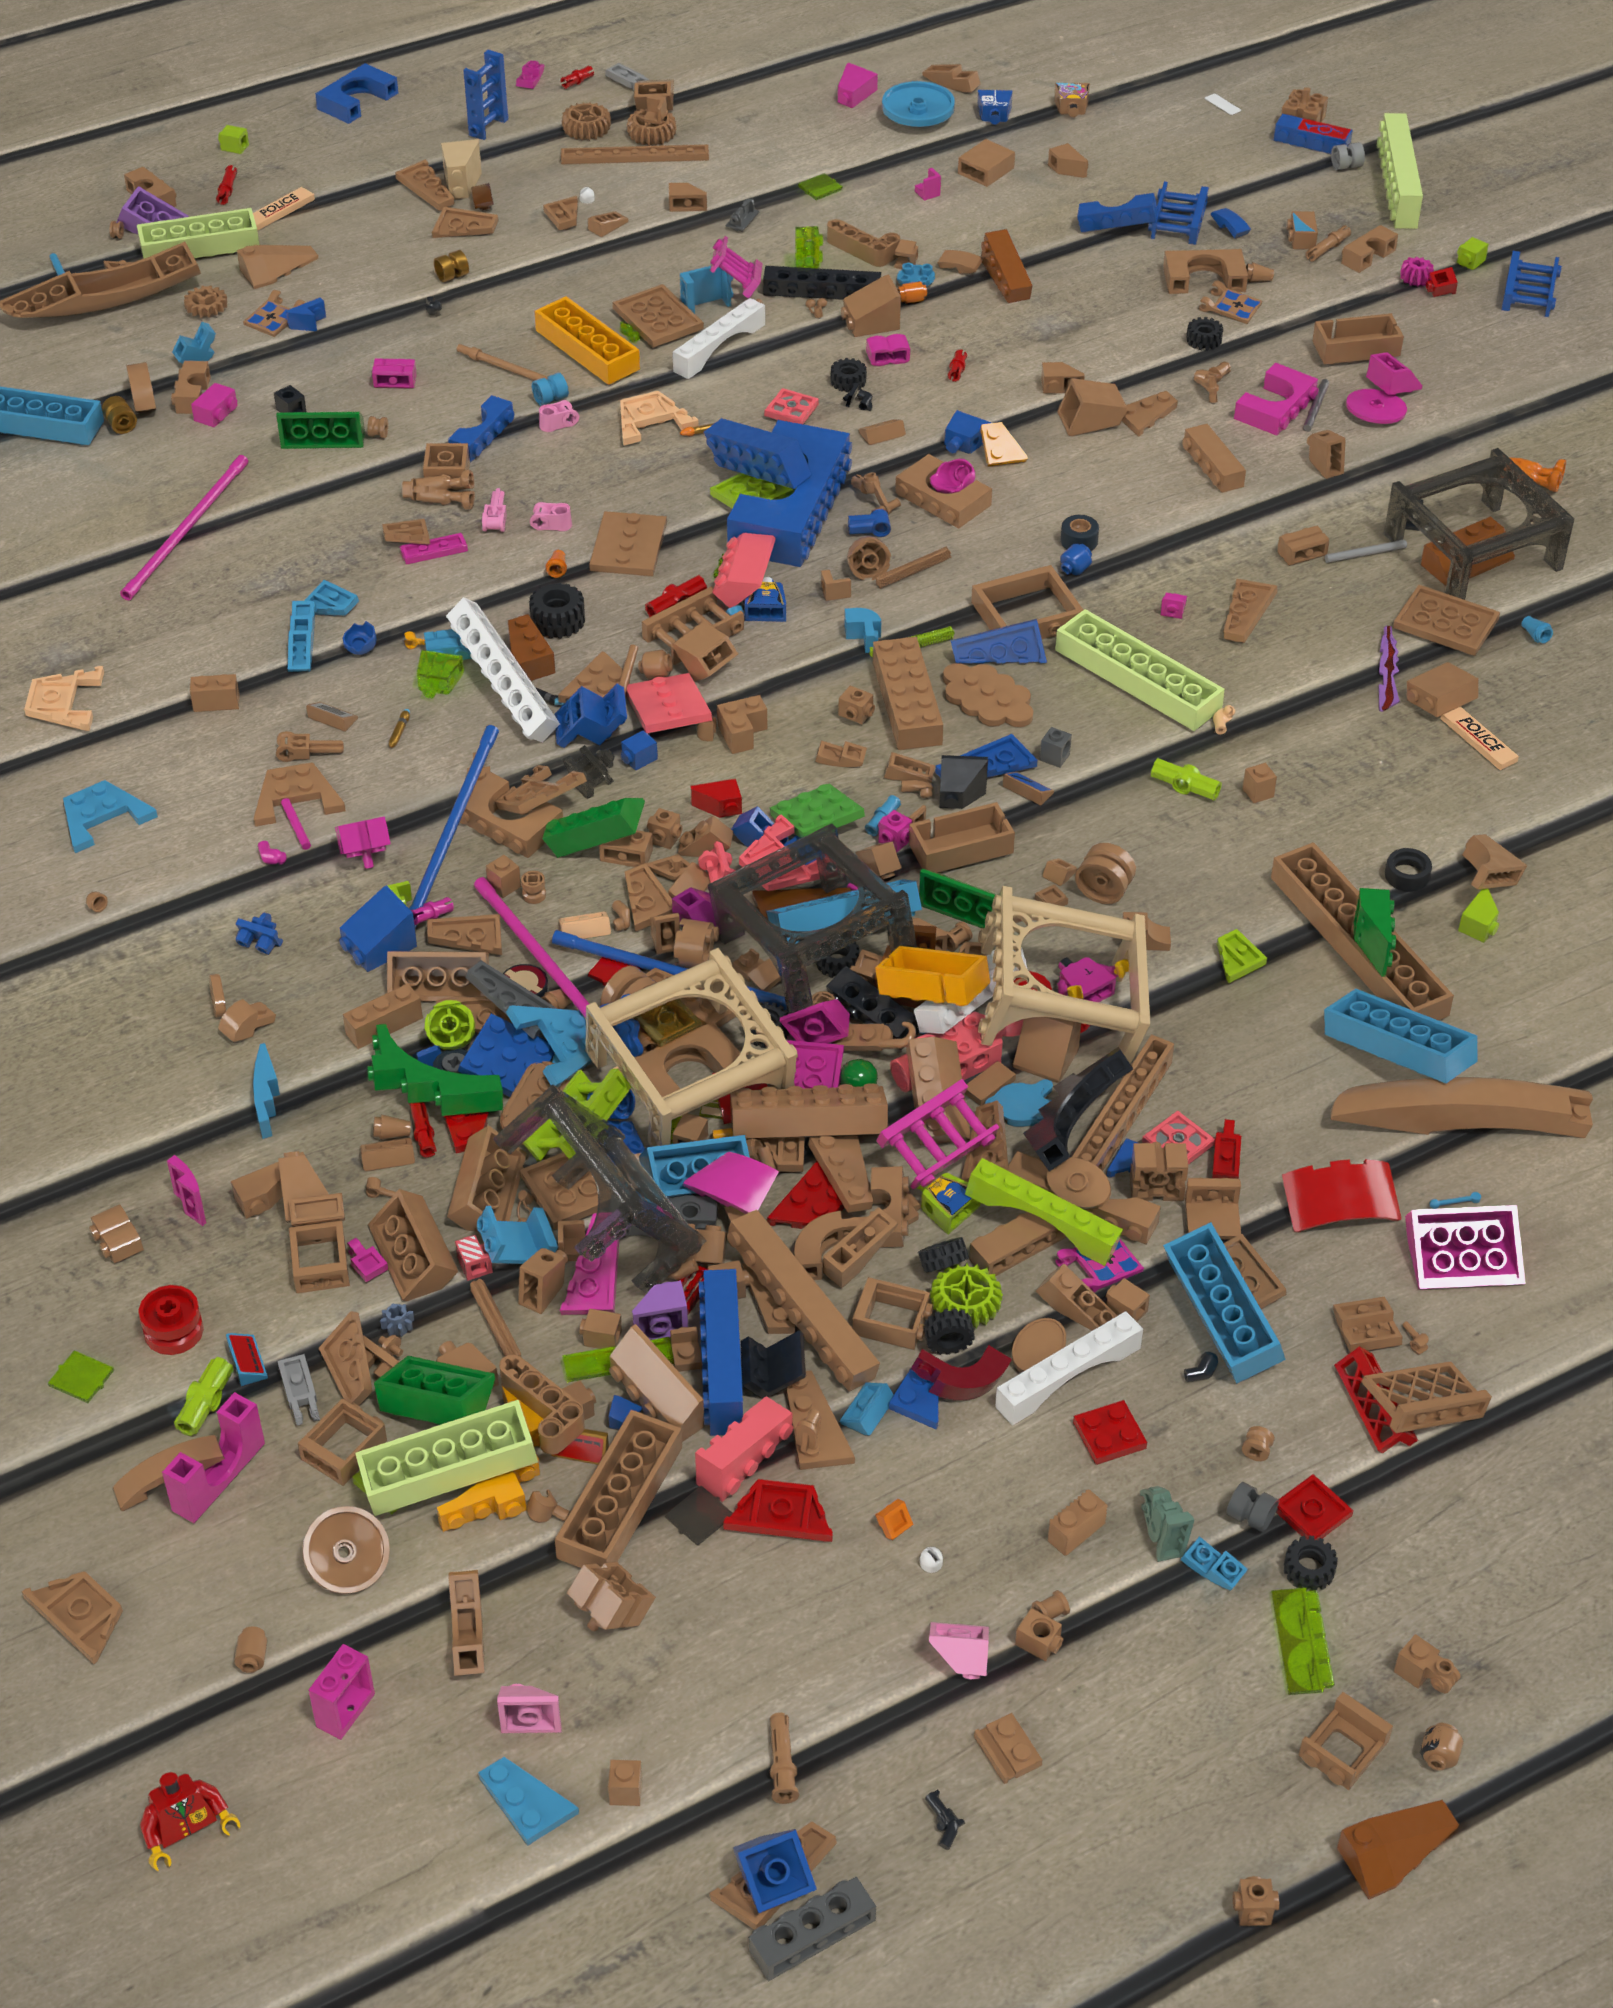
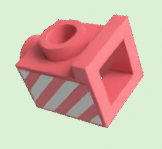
M476 1235L467 1236L455 1241L457 1259L467 1281L493 1273L489 1254L486 1252L484 1244H479Z

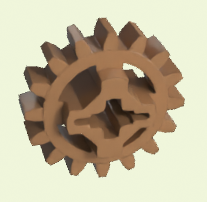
M203 285L201 289L195 287L194 291H188V295L184 296L187 312L192 313L193 316L199 314L200 318L203 316L210 317L211 314L218 315V311L224 312V308H227L228 301L224 290H219V287L213 289L212 285L209 287Z

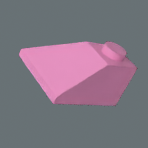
M931 1622L929 1642L956 1673L962 1674V1677L967 1679H979L980 1675L986 1676L989 1627Z
M522 1684L501 1686L497 1699L501 1733L561 1732L560 1708L557 1695Z

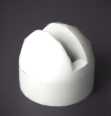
M589 187L581 189L579 194L580 202L585 204L592 203L595 200L594 191Z
M936 1547L924 1549L920 1555L921 1568L930 1573L939 1571L943 1565V1556L940 1550Z

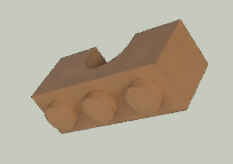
M142 166L124 174L126 189L130 194H133L139 186L169 205L177 206L175 190Z
M1379 225L1343 248L1341 264L1358 273L1362 272L1372 265L1373 254L1385 258L1396 251L1398 234Z
M208 361L183 362L182 369H179L178 372L179 380L175 381V393H172L171 402L172 405H175L176 414H193L191 404L203 394L202 390L208 389L211 379Z
M903 1166L871 1168L873 1203L889 1205L883 1211L898 1223L896 1229L881 1247H904V1236L909 1235L908 1220H904V1215L909 1214V1199L905 1198V1192L910 1191L909 1176H904Z

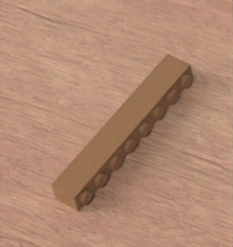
M756 1209L731 1220L727 1234L729 1244L737 1249L744 1263L755 1272L759 1282L771 1292L774 1301L787 1312L790 1321L797 1325L803 1333L805 1340L816 1349L822 1362L831 1368L837 1381L843 1384L848 1391L864 1385L866 1382L874 1380L880 1362L760 1212Z

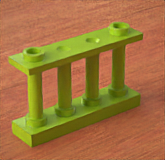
M611 1069L602 1082L592 1083L582 1070H578L523 1144L537 1161H541L550 1148H560L570 1161H578L629 1092L631 1085L619 1069ZM593 1093L591 1097L587 1100L588 1094Z

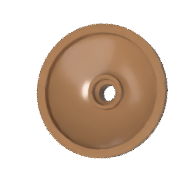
M352 1506L336 1507L317 1517L306 1532L302 1548L303 1561L312 1579L326 1590L340 1594L356 1593L375 1583L384 1572L390 1553L389 1539L380 1521L366 1510ZM339 1548H346L348 1556L345 1558L341 1557L338 1553Z

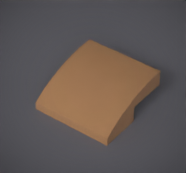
M1385 1297L1333 1305L1338 1327L1350 1353L1359 1346L1368 1351L1402 1345L1403 1336L1393 1321L1394 1312Z

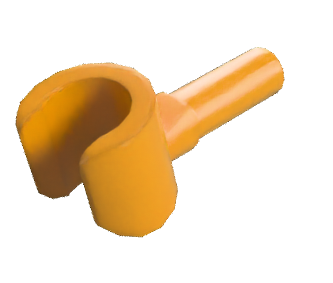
M409 631L404 634L406 638L404 643L408 649H414L417 645H425V640L416 638L414 632Z

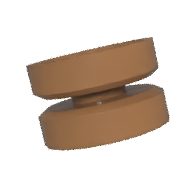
M1098 843L1088 851L1076 872L1075 881L1080 891L1092 901L1101 904H1113L1118 902L1126 892L1128 885L1136 874V865L1130 854L1121 847L1111 843Z
M624 967L615 973L606 984L600 999L601 1005L617 1001L625 994L635 993L657 982L652 978H648L637 967ZM660 1006L632 1019L648 1023L656 1015Z

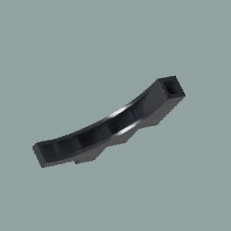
M1119 1047L1079 1074L1075 1075V1073H1072L1053 1086L1059 1096L1038 1109L1044 1119L1023 1133L1049 1172L1071 1157L1067 1148L1068 1139L1074 1125L1084 1111L1109 1086L1133 1070V1067Z

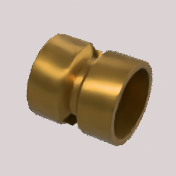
M461 250L451 252L448 256L442 255L434 259V269L441 282L452 280L454 276L461 277L469 273L467 258Z
M112 396L103 403V415L116 433L125 434L135 428L137 417L125 399L120 396Z

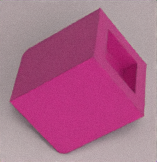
M929 168L928 178L924 179L923 183L915 185V192L924 201L940 196L941 175L933 168Z

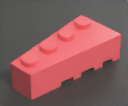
M764 1397L744 1413L741 1423L734 1421L728 1426L727 1432L723 1437L716 1435L711 1439V1447L707 1450L701 1447L695 1452L696 1485L722 1502L729 1495H734L738 1491L741 1482L747 1476H752L764 1458H769L775 1451L776 1446L791 1435L793 1431L792 1412L769 1397Z

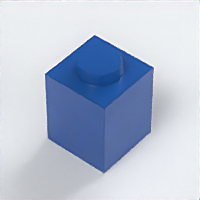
M644 730L621 742V758L625 764H629L635 771L658 759L657 742Z

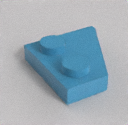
M323 580L304 601L315 602V614L346 616L359 602L356 594Z

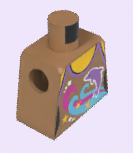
M1055 83L1054 101L1059 113L1067 114L1070 117L1084 115L1089 101L1090 83Z

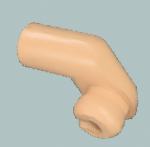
M1226 705L1213 715L1217 734L1221 735L1227 731L1226 723L1235 714L1233 706Z

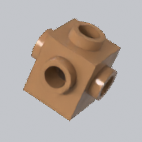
M849 686L839 697V716L863 724L874 713L873 694Z
M658 808L654 816H650L647 822V829L652 833L654 845L671 850L682 833L683 826L680 825V814Z
M1258 1876L1240 1879L1238 1891H1233L1234 1911H1238L1240 1926L1271 1925L1274 1911L1279 1910L1278 1891H1273L1271 1879H1262Z

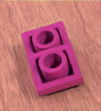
M528 61L522 67V74L516 79V86L533 89L542 76L545 64H539L538 61Z

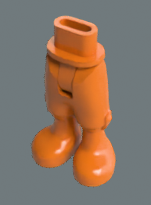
M1504 456L1503 459L1494 458L1490 470L1499 472L1500 476L1529 485L1538 484L1550 491L1558 492L1564 477L1566 460L1559 459L1553 468H1543L1538 462L1509 457L1507 460V457Z

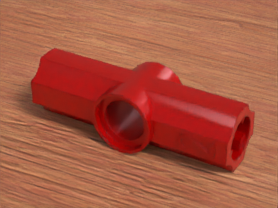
M700 575L679 586L670 584L664 589L661 596L645 604V610L648 616L652 617L707 589V585Z

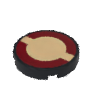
M519 964L510 967L503 973L540 998L548 991V978L540 967L532 964Z

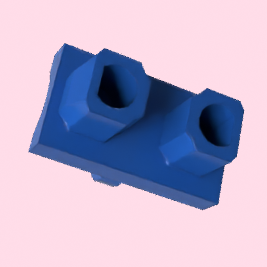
M262 913L259 918L254 916L252 922L240 918L236 922L239 931L235 940L240 946L248 948L253 939H257L256 949L261 953L269 955L275 945L281 947L283 939L278 938V932L275 930L276 923L271 922L272 917L268 913Z

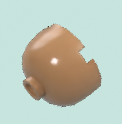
M861 537L849 547L847 553L848 565L853 574L859 579L864 580V578L872 577V580H876V576L886 573L889 569L891 553L886 544L877 537Z

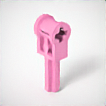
M496 488V491L492 492L491 504L484 507L482 529L485 532L488 529L505 532L507 517L506 505H503L505 493L500 491V488Z

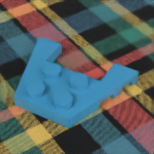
M106 780L63 798L75 853L95 845L93 837L87 829L123 813L129 812L138 825L158 817L155 808Z
M514 1005L509 1006L506 1013L516 1030L538 1025L560 1060L559 1063L547 1065L542 1071L553 1089L560 1087L564 1081L572 1078L578 1070L585 1068L593 1062L585 1051L586 1020L580 1011Z

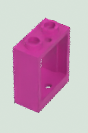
M345 1644L340 1647L308 1690L316 1727L342 1740L375 1695L368 1656ZM354 1707V1710L349 1711L348 1708Z

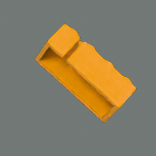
M899 946L889 955V958H885L875 967L879 994L889 995L892 998L905 997L911 998L914 1001L929 1000L934 1003H944L947 1001V1003H953L957 1006H966L990 984L987 956Z

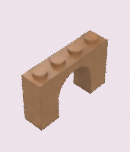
M1242 249L1165 251L1163 269L1169 294L1188 293L1189 274L1196 271L1214 272L1223 278L1227 288L1237 292H1246L1248 273Z
M930 454L896 476V494L958 529L992 504V488L977 480L963 490L951 494L939 493L930 489L933 487L930 484V477L944 463Z
M491 772L475 785L460 823L466 824L480 834H484L497 843L512 849L515 853L529 858L545 844L542 838L547 823L553 819L563 818V810L545 802L520 819L505 820L494 816L493 813L498 809L495 801L509 790V781Z
M712 1021L662 1046H658L654 1050L635 1057V1060L661 1097H664L680 1089L667 1073L676 1064L687 1061L699 1062L708 1066L713 1073H716L731 1065L738 1058L740 1052Z

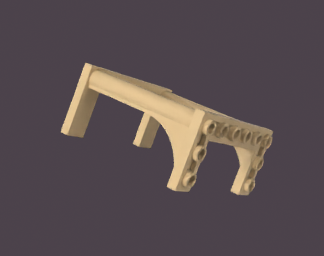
M1002 886L999 895L994 896L992 912L988 911L986 915L985 928H981L978 935V942L981 943V953L991 955L996 945L993 954V963L996 964L993 981L996 982V986L993 992V1001L987 1004L985 1019L981 1018L979 1022L978 1033H981V1044L991 1046L996 1034L1004 1027L1016 1021L1032 1017H1053L1125 1032L1118 1047L1131 1064L1150 1026L1145 916L1135 914L1132 921L1012 896V887ZM1023 921L1027 927H1021L1016 923ZM1048 926L1066 927L1123 939L1112 961V966L1123 959L1129 961L1131 1009L1073 998L1048 989L1038 982L1027 970L1021 956L1023 939L1032 931ZM1015 967L1019 969V971L1013 972ZM1116 977V981L1122 982L1123 978ZM1016 978H1024L1027 980L1028 983L1026 985L1019 986L1016 985L1013 980Z
M719 948L710 951L708 961L601 1008L598 1007L596 1002L586 1006L585 1051L597 1069L607 1065L608 1052L649 1111L648 1142L651 1147L670 1145L671 1121L738 1089L758 1083H768L776 1089H787L790 1086H795L794 1077L796 1073V1058L798 1057L796 1048L787 1042L782 1029L773 1023L768 1010L762 1008L754 991L748 989L743 976L740 973H736L729 957L724 956ZM685 997L708 999L718 1014H722L730 1009L741 1022L745 1034L744 1047L738 1058L725 1069L664 1097H661L613 1028L617 1024L669 1001ZM754 1029L757 1034H756V1035L752 1034V1033H751V1030ZM756 1041L763 1042L767 1049L757 1050L750 1044ZM750 1054L752 1058L747 1059L746 1056Z

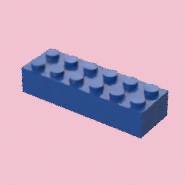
M723 418L704 431L707 439L706 443L712 450L714 461L719 467L795 489L812 475L797 439Z
M736 1269L704 1270V1281H699L700 1319H702L700 1320L704 1425H710V1436L725 1435L730 1424L734 1421L741 1423L743 1418Z

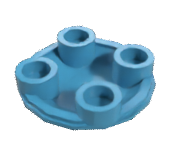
M904 263L902 270L897 274V281L901 286L902 284L921 281L927 287L935 280V273L931 264L913 265L912 263Z

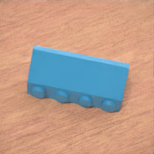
M745 1135L647 1147L639 1156L643 1180L656 1199L696 1194V1192L682 1185L686 1179L727 1152L737 1153L750 1158Z

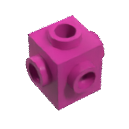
M895 810L882 817L878 824L879 843L893 841L896 853L909 843V825L912 823V820Z

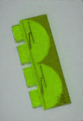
M1306 1588L1271 1590L1288 1695L1324 1692V1688L1334 1687L1332 1666L1329 1664L1331 1660L1327 1640L1324 1639L1326 1633L1323 1616L1320 1613L1321 1605L1318 1592L1314 1590L1306 1591Z

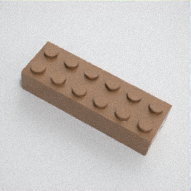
M917 637L874 641L873 665L897 749L905 750L943 745V722Z
M843 1084L836 1088L817 1085L813 1088L805 1089L799 1086H790L787 1089L764 1087L762 1090L741 1088L730 1093L733 1136L745 1135V1138L880 1134L881 1131L888 1127V1104L884 1088L877 1084H865L864 1087H853L849 1084Z
M630 1410L555 1538L557 1559L580 1568L586 1564H598L602 1567L603 1563L618 1562L682 1449V1428Z

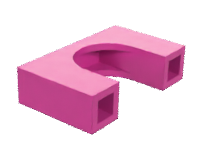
M1274 363L1265 373L1263 389L1283 396L1286 400L1268 401L1246 392L1236 402L1234 419L1277 436L1283 429L1287 428L1292 419H1296L1298 413L1305 409L1312 399H1315L1319 388H1317L1318 379Z
M235 1392L217 1411L221 1429L219 1445L225 1459L204 1470L203 1464L180 1452L162 1471L172 1511L192 1523H195L265 1444L257 1404Z

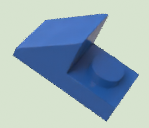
M319 297L287 310L288 328L317 331L316 321L326 318L324 300Z

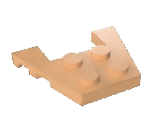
M659 391L620 400L623 445L640 442L641 434L637 428H645L648 425L664 423L674 419L681 431L686 427L694 428L699 426L698 419L695 416L690 417L688 411L684 408H677L674 401Z
M103 666L94 667L95 670L84 672L83 669L74 672V675L64 677L61 674L32 679L24 708L26 716L90 731L93 720L92 711L72 710L77 686H101L104 676Z

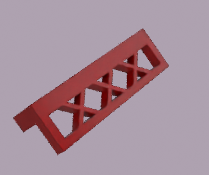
M1359 1346L1334 1364L1380 1453L1383 1454L1400 1441L1408 1446L1418 1441L1413 1430L1400 1433L1393 1431L1390 1427L1393 1418L1376 1398L1373 1400L1374 1396L1369 1390L1366 1398L1359 1397L1358 1390L1363 1380L1362 1376L1383 1373L1374 1354ZM1354 1361L1358 1365L1355 1377L1349 1376L1345 1370ZM1377 1384V1386L1389 1390V1387ZM1391 1401L1396 1408L1400 1405L1397 1402ZM1372 1404L1379 1405L1380 1407L1377 1420L1370 1419L1369 1417ZM1388 1426L1392 1430L1393 1435L1382 1442L1380 1438L1382 1427Z

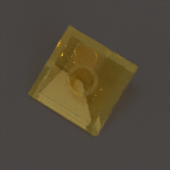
M680 999L669 1001L633 1017L659 1047L702 1026V1022Z

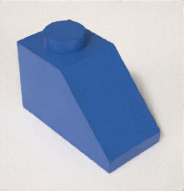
M756 806L739 815L731 830L746 847H749L755 840H759L764 835V831L768 826L771 827L774 823ZM786 837L780 840V842L785 844L789 838Z

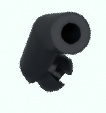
M432 296L426 298V310L430 315H435L436 311L442 310L439 300Z
M1204 1352L1201 1355L1202 1359L1198 1367L1184 1369L1186 1382L1211 1378L1218 1366L1217 1355L1212 1352Z

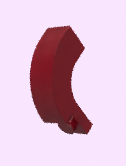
M988 1345L976 1364L969 1367H955L922 1349L911 1370L916 1372L920 1378L934 1383L929 1392L942 1398L963 1401L978 1398L993 1389L1012 1359Z

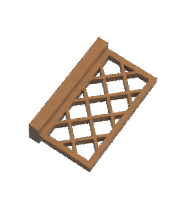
M1451 1361L1366 1375L1362 1380L1365 1387L1393 1418L1390 1427L1395 1433L1483 1418L1492 1398L1486 1390L1477 1391ZM1448 1372L1452 1378L1439 1373ZM1423 1376L1433 1380V1382L1431 1383L1418 1377ZM1396 1380L1408 1382L1411 1384V1387L1403 1383L1397 1382ZM1436 1382L1442 1383L1452 1388L1451 1390L1447 1389L1445 1387L1437 1385ZM1379 1383L1381 1385L1389 1387V1390L1377 1386V1384ZM1415 1386L1421 1387V1388H1423V1389L1429 1390L1430 1393H1426V1392L1421 1391V1390H1418V1389H1416V1388H1414V1387H1415ZM1393 1389L1408 1394V1398L1392 1392ZM1455 1389L1463 1391L1465 1393L1460 1394L1458 1392H1455ZM1433 1393L1442 1395L1444 1397L1439 1398L1437 1396H1434ZM1413 1396L1423 1401H1415L1411 1397ZM1391 1401L1397 1402L1400 1405L1396 1408Z

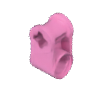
M567 400L543 405L539 408V428L544 432H553L557 429L571 427L579 421L578 412L572 409L571 403Z
M544 502L535 504L533 508L534 515L530 518V524L534 529L567 531L572 527L571 511L568 504Z

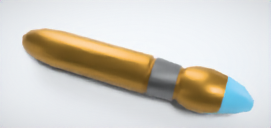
M409 709L403 710L400 714V719L389 739V747L391 748L397 745L406 723L410 719Z

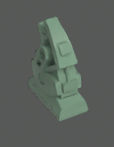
M1154 1486L1141 1490L1140 1496L1145 1498V1503L1141 1504V1508L1144 1511L1148 1535L1153 1542H1157V1561L1183 1557L1194 1524L1193 1516L1188 1511L1183 1512L1178 1502L1172 1501L1170 1491Z

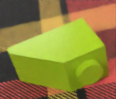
M1488 888L1481 889L1462 913L1458 929L1459 932L1485 943L1490 935L1494 936L1499 928V923L1497 922L1499 911Z

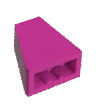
M847 63L838 85V103L854 108L877 91L878 74Z

